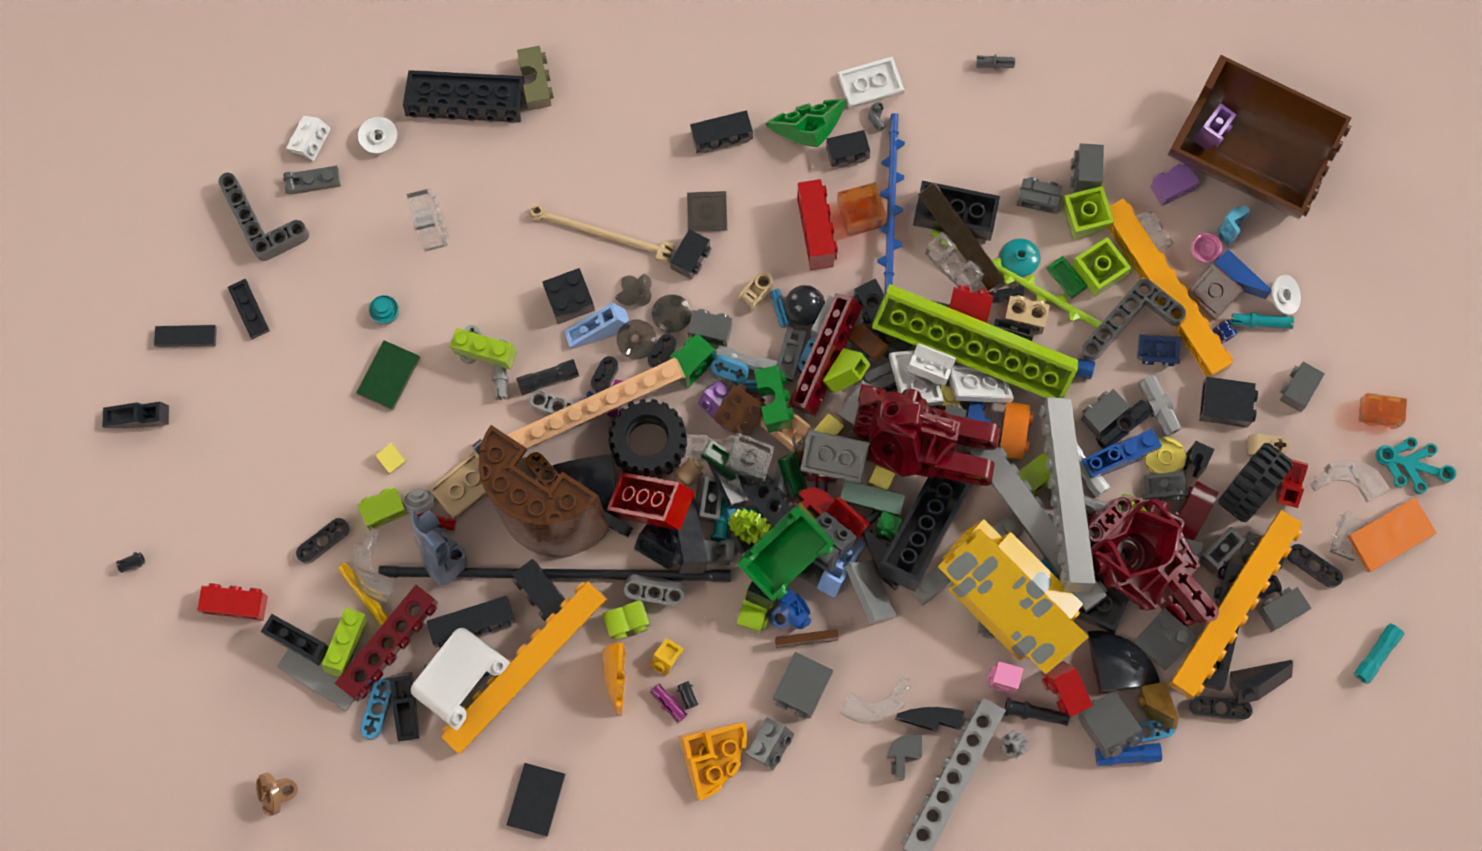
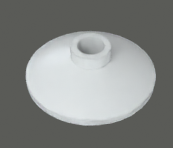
M373 117L361 125L358 132V140L362 148L367 152L373 154L384 153L390 150L396 143L397 130L389 119ZM377 136H382L380 140H376Z
M1289 275L1278 276L1272 285L1274 305L1278 311L1285 315L1295 313L1301 302L1299 286L1294 278Z

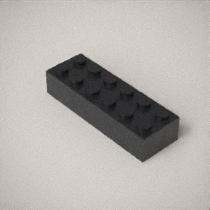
M936 476L934 478H927L882 559L877 573L915 592L962 506L971 484Z

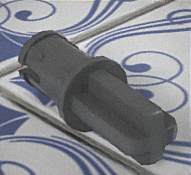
M997 54L994 56L977 55L976 68H994V70L996 68H1014L1015 58L996 57Z

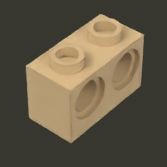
M1020 295L1010 296L1004 321L1035 329L1034 332L1043 333L1050 305L1045 304L1041 300H1026L1025 297ZM1017 307L1021 309L1022 313L1016 314L1012 308ZM1032 313H1040L1041 318L1033 317Z

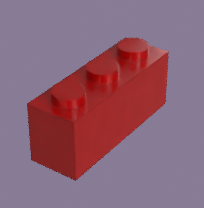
M209 583V586H201L197 610L202 614L264 621L268 596L261 589L250 588L249 591L242 590V587L229 586L228 589L221 588L222 585Z

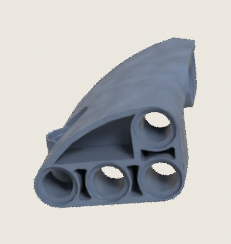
M427 510L420 517L417 516L415 511H412L411 524L423 565L429 576L437 584L447 585L467 567L465 551L456 541H453L445 534L441 528L437 527L440 522L431 511ZM456 557H461L459 560H453Z

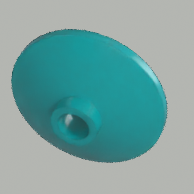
M1014 239L1003 247L1000 255L1001 264L1004 268L1020 277L1028 276L1038 268L1040 253L1031 241ZM1018 253H1023L1025 257H1019Z

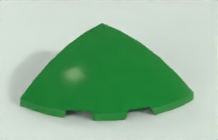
M845 99L824 100L822 104H817L813 107L810 103L796 107L794 112L788 114L781 113L766 122V126L793 142L811 147H819L836 126L846 101Z

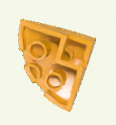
M621 642L607 645L602 651L603 677L606 690L618 715H622L626 677L624 671L626 647Z
M745 722L712 727L679 736L685 763L699 801L719 792L728 779L733 778L741 765L742 752L746 749L747 730Z

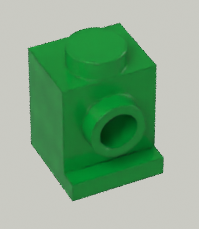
M883 511L875 532L880 538L892 543L903 519Z

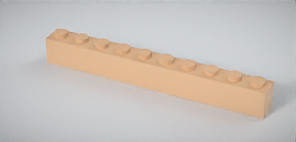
M673 358L507 434V436L528 450L686 377L678 359Z

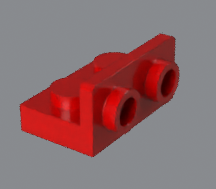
M840 496L834 500L826 511L857 537L855 542L863 536V532L870 525L867 520Z

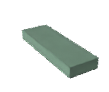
M845 480L841 498L849 504L900 516L905 495Z

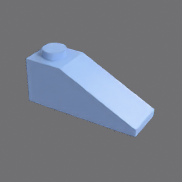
M612 302L564 331L569 347L575 348L615 336L631 327L626 310Z
M860 539L857 540L852 549L836 563L834 571L829 573L825 570L817 589L835 598L848 577L845 566L857 561L866 542Z

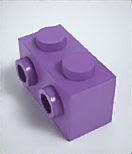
M1220 103L1193 141L1208 152L1213 146L1218 147L1224 139L1221 135L1224 134L1226 136L1233 127L1230 123L1236 114Z

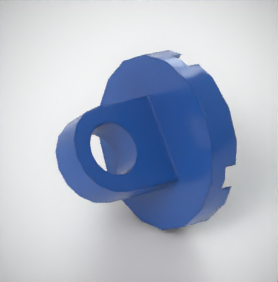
M788 589V592L779 600L780 607L771 613L770 621L778 629H784L789 625H793L798 629H804L811 623V618L808 616L811 613L806 601L800 594H794V590ZM778 613L785 616V623L778 620Z

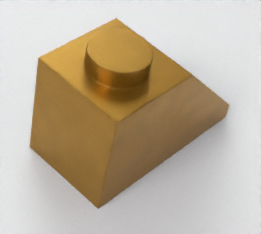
M1162 682L1142 686L1140 695L1137 698L1139 707L1144 709L1145 715L1172 730L1177 729L1179 718L1167 683Z

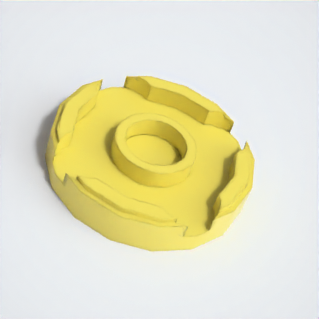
M1158 438L1162 444L1161 449L1144 456L1145 464L1149 471L1153 474L1181 471L1186 462L1183 446L1173 438Z

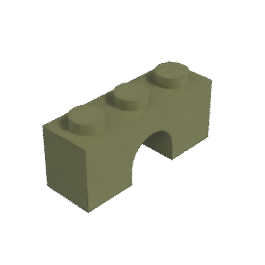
M540 46L518 49L517 53L522 75L532 74L537 77L534 82L523 85L528 110L550 107V99H554L552 87H548L547 84L548 81H551L549 70L544 68V64H547L546 53L541 52Z

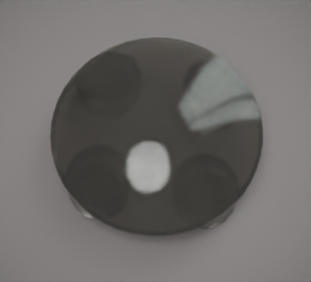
M669 294L662 296L655 302L652 308V319L655 325L663 330L664 333L678 332L690 323L692 315L690 304L679 295Z

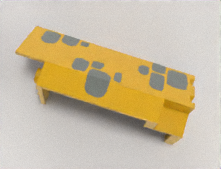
M983 519L968 528L943 555L942 558L944 560L938 568L953 582L947 590L1018 660L1026 657L1030 658L1047 674L1089 638L1073 621L1080 614L1078 610L1083 603L1072 592H1064L1063 584L1011 532L1001 537Z

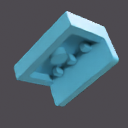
M1247 205L1241 208L1237 206L1228 212L1229 215L1225 217L1218 229L1220 239L1226 242L1228 246L1234 243L1241 231L1239 227L1250 212Z

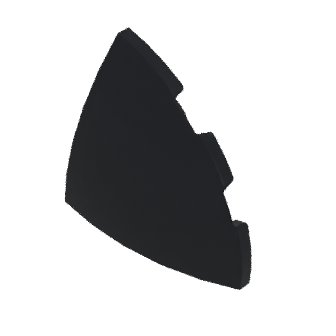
M612 454L575 459L553 465V468L559 475L564 472L597 494L603 510L619 519L618 516L607 510L616 488Z
M1087 631L1099 693L1137 689L1142 686L1160 683L1158 673L1152 661L1135 643L1110 632Z

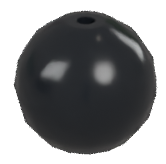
M799 285L792 289L785 299L786 315L790 321L799 326H811L820 314L825 304V299L820 290L813 286Z

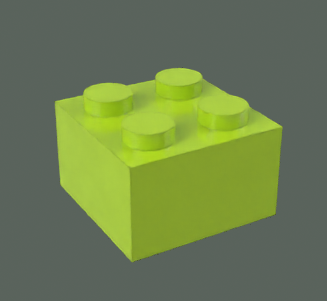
M1108 237L1077 256L1072 264L1073 269L1087 284V287L1095 297L1127 277L1131 270L1130 265Z

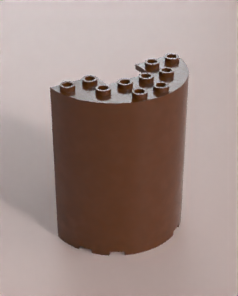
M1220 55L1196 103L1176 137L1168 156L1299 220L1302 215L1307 216L1311 203L1319 192L1322 184L1321 181L1330 168L1327 166L1328 161H1333L1343 145V142L1340 141L1342 136L1346 137L1352 127L1348 125L1352 117ZM1221 103L1235 113L1236 116L1230 123L1233 126L1226 136L1224 134L1221 135L1224 137L1218 147L1213 146L1208 152L1193 141V139Z
M490 425L480 446L479 473L490 500L511 536L525 548L538 554L553 557L578 554L598 543L609 531L599 496L564 472L559 475L552 487L548 489L516 468V465L526 453L527 448Z

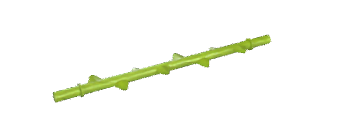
M933 229L930 236L943 242L947 247L950 246L959 251L948 236ZM1000 258L992 260L1004 276L1005 285L1014 282L1023 286V288L1036 294V300L1048 301L1068 312L1069 319L1072 322L1081 319L1085 324L1088 323L1095 328H1098L1102 323L1092 317L1091 314L1088 315L1067 303L1065 294L1056 297L1036 286L1034 275L1031 274L1022 278L1002 267Z

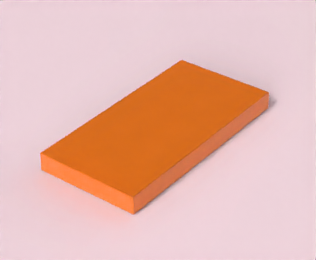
M1414 497L1349 534L1347 537L1367 572H1372L1437 533L1417 498Z

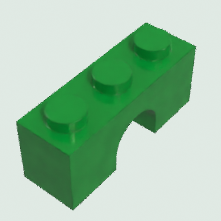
M778 365L754 370L757 388L761 397L767 395L775 396L771 404L761 407L768 433L791 428V420L794 419L792 407L788 408L787 402L791 401L788 389L784 388V383H787L785 372L780 371Z

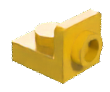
M666 638L653 655L650 666L658 673L668 676L672 666L683 653L684 648Z

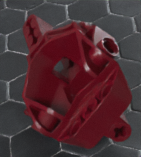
M861 384L853 431L864 441L870 443L868 458L872 463L902 477L919 475L934 478L936 476L980 486L992 484L995 463L992 460L957 453L954 450L956 444L984 450H995L998 446L1000 432L998 425L950 415L944 410L929 408L926 399H923L921 393L915 389H905L902 393L885 392V389Z
M1124 496L1109 501L1103 508L1096 509L1087 516L1088 531L1091 530L1094 534L1093 538L1089 534L1093 569L1096 574H1102L1107 589H1117L1126 595L1130 601L1138 605L1142 611L1157 609L1159 606L1162 610L1165 608L1184 626L1194 625L1196 622H1211L1217 619L1219 614L1217 606L1192 577V574L1200 567V564L1198 563V557L1193 554L1189 542H1186L1182 533L1184 520L1169 513L1170 506L1167 503L1156 499L1145 501L1143 498ZM1118 503L1121 506V511L1117 507ZM1125 540H1129L1135 543L1139 550H1137L1136 546H1134L1132 543L1125 542ZM1121 551L1124 553L1125 559L1121 557ZM1137 559H1139L1138 563L1133 568H1131V565H1133L1137 561Z

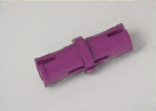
M660 683L650 691L662 705L661 708L666 710L677 724L688 715L676 703L675 697H671Z

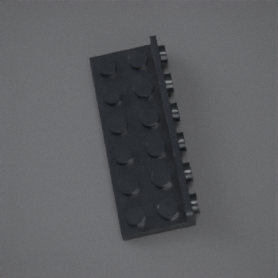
M408 70L403 99L405 116L412 118L426 117L432 119L521 122V105L525 79L524 76Z

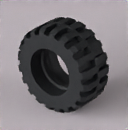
M639 399L640 403L634 404V402L628 404L627 409L621 408L618 411V417L614 416L612 427H609L608 432L610 450L618 467L622 468L624 473L661 479L663 474L667 473L669 475L673 472L674 467L678 468L681 464V459L685 457L687 447L686 428L682 418L678 416V412L674 408L670 409L669 404L665 402L659 404L656 399H651V402ZM655 424L662 427L667 434V444L663 450L652 456H642L633 452L629 445V436L638 426Z
M1264 443L1218 499L1219 505L1239 521L1248 522L1293 467L1292 460L1270 443Z

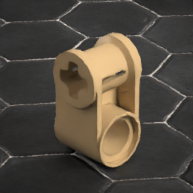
M767 272L758 273L740 292L737 299L743 300L751 307L752 311H755L773 289L772 276ZM766 280L769 284L762 287L759 285V282Z
M1248 435V457L1252 458L1264 443H1270L1274 447L1278 444L1282 448L1280 451L1283 454L1289 449V441L1283 436Z

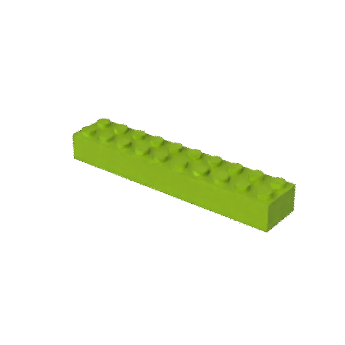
M891 284L888 285L872 328L916 346L920 343L953 356L958 363L1045 398H1064L1078 370V360Z

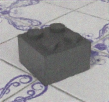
M1080 143L1078 150H1074L1070 166L1071 170H1073V176L1070 178V188H1073V193L1102 185L1104 145Z

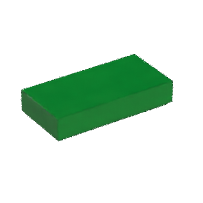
M1064 256L1047 266V271L1070 299L1087 288V284Z

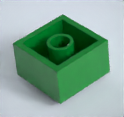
M698 333L694 337L690 336L684 342V347L680 351H674L669 357L670 360L673 358L678 359L686 377L679 381L687 389L711 367L712 360L715 357V349Z

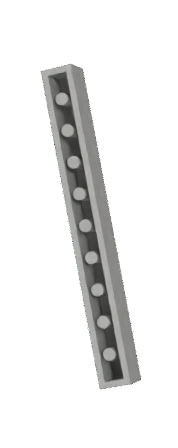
M1047 397L1044 404L1040 406L1039 413L1040 417L1043 418L1044 452L1047 453L1048 458L1046 469L1050 474L1048 486L1052 490L1053 525L1056 526L1057 530L1055 542L1059 546L1058 564H1061L1062 570L1060 582L1064 586V592L1089 593L1095 585V576L1071 399Z
M963 445L969 455L990 459L995 463L991 485L1060 578L1062 570L1061 564H1058L1059 546L1055 542L1057 530L1056 526L1053 525L1051 513L1047 515L1043 510L1045 506L1038 496L1034 498L1030 492L1032 490L1031 486L1026 480L1022 481L1018 476L1020 471L1015 464H1009L1006 459L1008 455L1002 447H997L995 450H984ZM1096 580L1089 593L1072 592L1083 603L1081 608L1085 613L1105 600L1107 596L1105 594L1107 592L1105 586L1101 581L1096 582Z

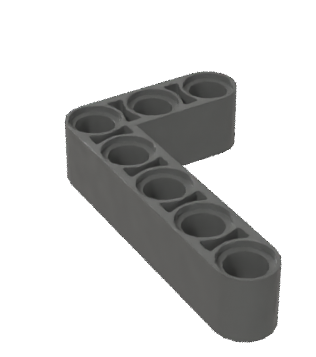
M229 172L223 173L219 177V185L252 251L259 260H270L308 240L309 231L300 220H293L265 234L236 177ZM229 182H233L231 186L226 187ZM237 198H241L238 203H234ZM250 214L247 219H242L244 215ZM297 229H302L301 233L294 234ZM258 230L257 234L250 235L253 231ZM279 238H284L283 242L277 243V240ZM261 247H266L263 252H259Z
M1141 279L1085 341L1082 348L1083 357L1086 360L1096 361L1145 305L1172 326H1179L1184 322L1186 310L1151 280ZM1146 286L1150 289V292L1143 294L1139 291V288ZM1163 299L1166 304L1164 306H1157L1155 300ZM1133 301L1137 306L1134 309H1129L1126 307V303ZM1178 311L1182 317L1174 319L1171 317V313ZM1120 316L1124 321L1121 324H1115L1112 319ZM1103 331H1107L1110 334V337L1108 339H1102L1100 338L1099 334ZM1090 346L1097 349V352L1093 355L1086 352V349Z

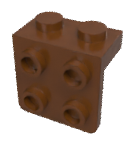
M732 383L728 389L729 393L713 418L717 423L742 439H748L763 416L761 407L767 406L764 403L766 399L758 394L752 396L747 392L749 388L741 383L737 385Z

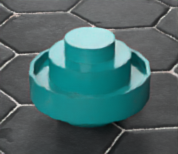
M381 295L372 300L369 305V313L376 323L387 325L397 319L399 307L394 298L388 295Z

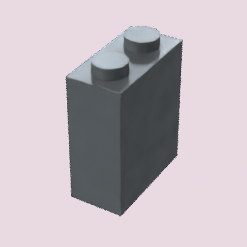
M795 652L773 697V700L776 701L775 705L785 710L789 707L795 710V715L806 719V717L812 718L833 674V670Z
M1116 691L1092 702V707L1078 713V720L1105 759L1111 756L1116 757L1124 749L1135 747L1142 741V728Z

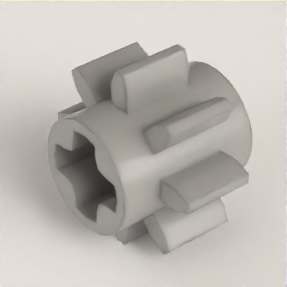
M1013 730L1002 738L1004 744L1001 748H1003L1007 756H1014L1017 759L1028 751L1025 747L1028 741L1023 733H1015Z

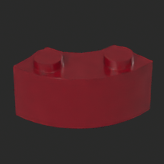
M1196 481L1193 487L1189 485L1188 496H1184L1186 500L1180 512L1176 510L1174 513L1175 516L1184 520L1182 529L1184 537L1193 541L1201 530L1219 494L1218 491L1199 481Z

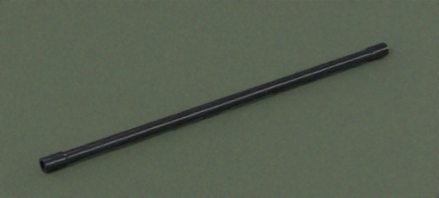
M379 565L378 568L379 578L430 577L425 567ZM465 568L455 578L515 579L512 574L520 568ZM542 569L550 579L626 580L628 576L637 574L673 581H731V570H710L698 574H679L678 570Z

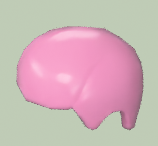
M1212 233L1199 234L1192 242L1191 251L1198 261L1210 263L1217 260L1221 255L1223 245L1219 237Z

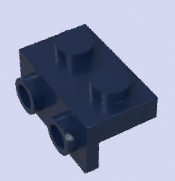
M1139 334L1137 359L1145 365H1154V362H1162L1163 366H1174L1175 363L1180 364L1181 337Z

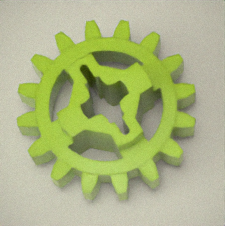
M744 508L742 511L737 509L736 512H733L728 522V525L731 526L729 529L735 531L734 536H740V540L747 542L749 545L751 542L754 544L758 542L770 530L772 525L766 523L767 519H762L760 517L761 514H757L753 510L747 512Z

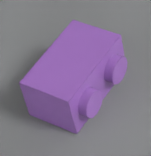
M1178 164L1166 174L1162 172L1156 175L1150 188L1161 206H1164L1195 191L1200 182L1190 166Z

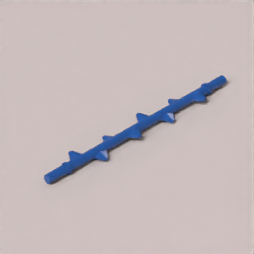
M892 113L890 118L889 157L881 161L883 166L889 168L888 188L880 192V196L888 200L887 223L879 227V231L886 234V255L877 259V263L885 267L884 293L889 284L893 285L894 250L902 247V242L894 239L895 216L903 212L902 207L895 205L896 183L904 180V175L896 172L897 150L905 145V141L898 139L897 113Z

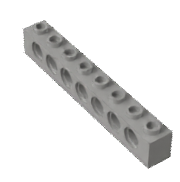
M985 698L981 702L976 701L971 710L974 713L971 721L966 720L961 729L964 732L961 740L956 738L951 748L954 750L951 758L946 757L941 766L944 772L941 777L936 776L931 785L934 788L931 796L927 794L921 804L924 807L921 815L917 813L911 823L914 826L911 834L906 832L901 842L904 845L903 851H932L1006 711L1005 709ZM977 718H984L987 721V727L980 728L976 723ZM974 736L978 742L977 746H969L966 741L967 737ZM965 755L968 763L966 765L958 764L957 756ZM947 774H955L958 782L950 784L947 781ZM937 793H946L948 801L940 803L937 800ZM928 811H935L937 813L938 820L936 822H930L927 819ZM918 830H925L927 832L928 839L926 841L918 840L916 836Z

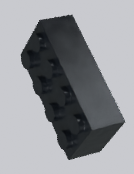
M922 180L920 192L933 182ZM936 183L974 237L991 241L1000 196ZM918 197L913 226L945 232L921 198Z

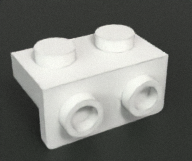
M303 116L286 149L291 153L304 155L309 160L314 161L331 128L319 118Z
M918 343L907 371L915 376L931 380L935 384L945 386L956 358Z

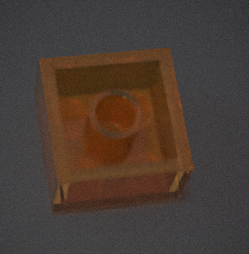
M876 182L837 193V203L848 236L878 229L887 222V216Z

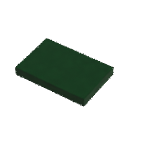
M383 340L356 392L357 395L394 410L420 360V356Z

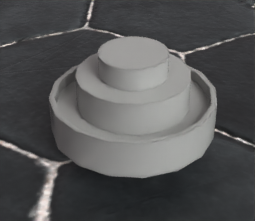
M420 488L407 493L403 500L405 509L410 513L415 511L416 514L431 510L435 503L433 494L428 490Z

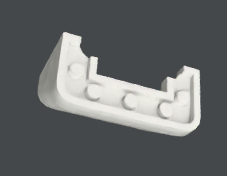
M459 628L453 632L411 686V694L451 727L458 730L464 723L467 715L465 709L460 706L465 697L486 671L494 676L500 675L511 662L469 630Z

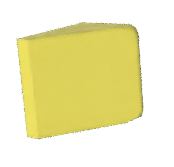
M392 443L375 455L389 474L406 462Z

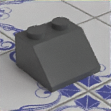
M1164 608L1133 643L1166 671L1197 636Z

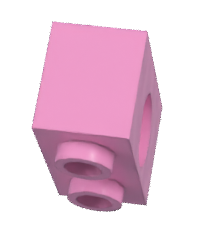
M999 661L989 671L987 681L990 682L989 688L1014 695L1019 688L1023 668Z

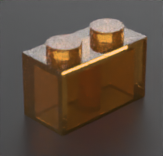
M1365 393L1360 398L1359 422H1364L1367 426L1385 425L1388 429H1397L1406 422L1407 399Z

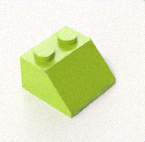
M1103 186L1064 196L1062 206L1073 240L1091 236L1114 224Z

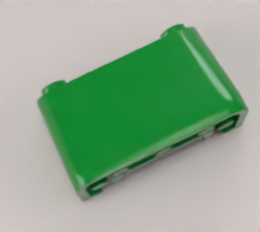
M800 502L739 559L737 565L771 601L776 597L780 600L788 592L786 587L818 556L823 554L826 557L834 549L832 546L834 541Z

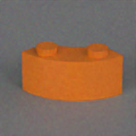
M1013 402L1005 404L998 448L1002 447L1008 455L1007 458L1023 460L1024 453H1028L1030 441H1026L1028 425L1032 426L1034 415L1030 413V405Z

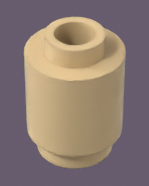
M689 458L676 471L677 474L674 475V478L686 487L691 486L704 473L702 470L704 466L697 458L694 460Z

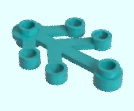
M1408 437L1403 443L1393 448L1383 445L1375 453L1377 462L1387 466L1394 477L1393 484L1397 488L1404 487L1408 482L1407 477L1401 474L1396 464L1403 465L1414 483L1413 490L1416 494H1423L1428 489L1427 484L1422 481L1416 470L1437 476L1443 483H1449L1456 477V470L1450 465L1438 468L1418 461L1426 456L1432 457L1437 453V446L1433 443L1427 444L1423 449L1407 457L1397 455L1405 450H1413L1418 443L1414 437ZM1407 441H1411L1413 443V447H1410L1407 444ZM1431 447L1433 453L1428 452L1427 448ZM1386 453L1388 455V459H1384L1382 454ZM1446 472L1448 474V478H1444L1442 473ZM1401 478L1403 480V484H1399L1397 479ZM1417 485H1422L1423 491H1420Z

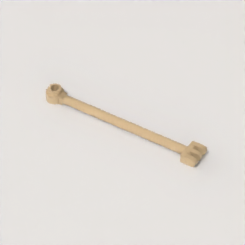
M541 205L531 207L530 217L535 222L548 220L656 253V261L669 264L670 259L663 255L671 257L673 253L666 248L671 250L675 248L673 243L662 240L660 246L558 216L549 213ZM537 209L541 210L539 214H535L534 211Z

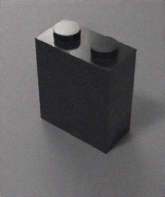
M1206 377L1202 385L1199 421L1248 428L1252 422H1255L1257 411L1254 410V402H1257L1258 390H1255L1256 383Z

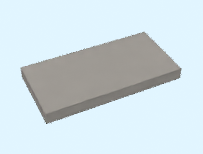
M288 649L277 665L279 669L346 711L354 702L352 697L334 684L339 677L324 673L322 662L318 666ZM365 672L358 674L357 682L365 680Z

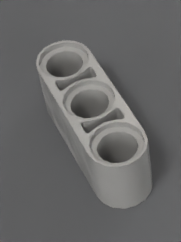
M541 390L534 391L529 399L533 410L545 416L555 413L553 409L556 405H562L564 409L575 404V402ZM538 398H543L545 400L542 405H536L534 403Z
M632 574L625 581L624 593L628 598L677 606L684 600L685 588L678 581ZM637 584L639 588L631 589L629 585ZM656 587L660 591L653 593L650 591V588ZM678 591L680 595L672 596L670 592Z

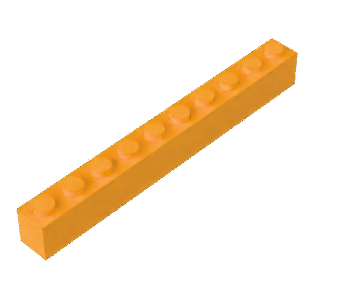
M1123 198L1110 205L1114 224L1107 228L1141 279L1151 280L1185 308L1186 316L1184 322L1179 326L1173 327L1205 376L1215 377L1229 369L1233 364L1231 354L1223 348L1219 336L1212 332L1209 321L1206 317H1202L1197 303L1190 299L1187 288L1184 284H1180L1175 270L1168 266L1165 255L1158 251L1153 237L1146 233L1143 222L1134 215L1131 204L1126 203ZM1163 299L1156 300L1159 306L1166 304ZM1178 311L1171 313V317L1174 319L1182 317Z
M1283 510L1276 514L1217 607L1219 611L1217 619L1206 624L1168 684L1170 687L1188 699L1194 696L1198 697L1205 687L1202 685L1205 678H1211L1216 670L1213 667L1217 660L1220 662L1227 652L1224 648L1228 643H1233L1238 635L1235 632L1238 626L1242 627L1247 621L1248 616L1246 613L1249 609L1253 610L1260 600L1257 598L1260 591L1264 593L1270 584L1268 581L1270 575H1275L1281 567L1278 564L1282 557L1285 559L1292 548L1289 545L1292 541L1296 542L1302 534L1300 530L1303 525L1302 522Z
M582 582L574 590L576 592L572 599L566 598L560 605L562 609L557 614L553 612L546 619L547 625L542 630L538 628L530 636L533 640L528 645L524 643L516 651L518 656L513 661L511 659L508 660L511 663L499 676L493 675L486 683L488 687L484 691L479 690L472 697L474 702L469 707L466 705L463 707L467 715L464 723L458 730H455L449 724L442 729L444 733L441 737L458 754H461L606 602L607 598L591 582L586 584Z

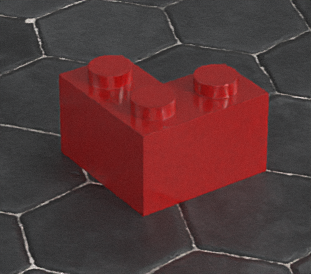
M1062 661L1047 674L1043 671L1041 672L1044 677L1042 683L1047 691L1050 690L1052 694H1056L1059 700L1056 704L1061 713L1072 717L1093 706L1080 675L1074 666Z

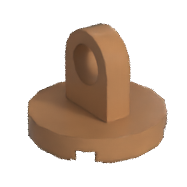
M270 773L260 774L259 778H257V798L259 802L263 801L264 806L262 810L268 816L278 814L281 809V803L293 799L297 794V784L289 778L275 780ZM290 785L289 792L282 794L283 787Z

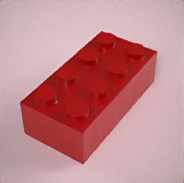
M821 179L797 183V202L810 271L834 267V260H837L838 253L837 242L834 241L833 222H830V205L827 204L826 200L827 189L826 185L822 186Z
M621 472L607 510L625 520L681 530L695 492L680 482Z

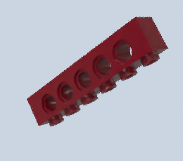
M835 293L790 398L791 401L788 403L800 412L815 417L828 389L823 380L843 348L845 349L863 307L852 297Z
M415 584L334 684L357 702L360 699H364L370 692L369 687L382 678L383 670L387 665L391 666L397 659L396 654L408 646L411 641L410 637L414 632L418 633L422 629L423 621L427 616L430 617L435 613L438 602ZM416 606L420 607L419 614L412 616L411 610ZM406 623L405 631L398 632L399 624ZM388 639H392V647L389 649H385V641H387ZM379 656L378 664L372 666L370 664L372 657ZM365 672V680L357 682L358 674Z

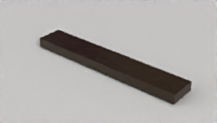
M932 183L918 193V196L987 290H991L1005 280L1002 273L936 183Z

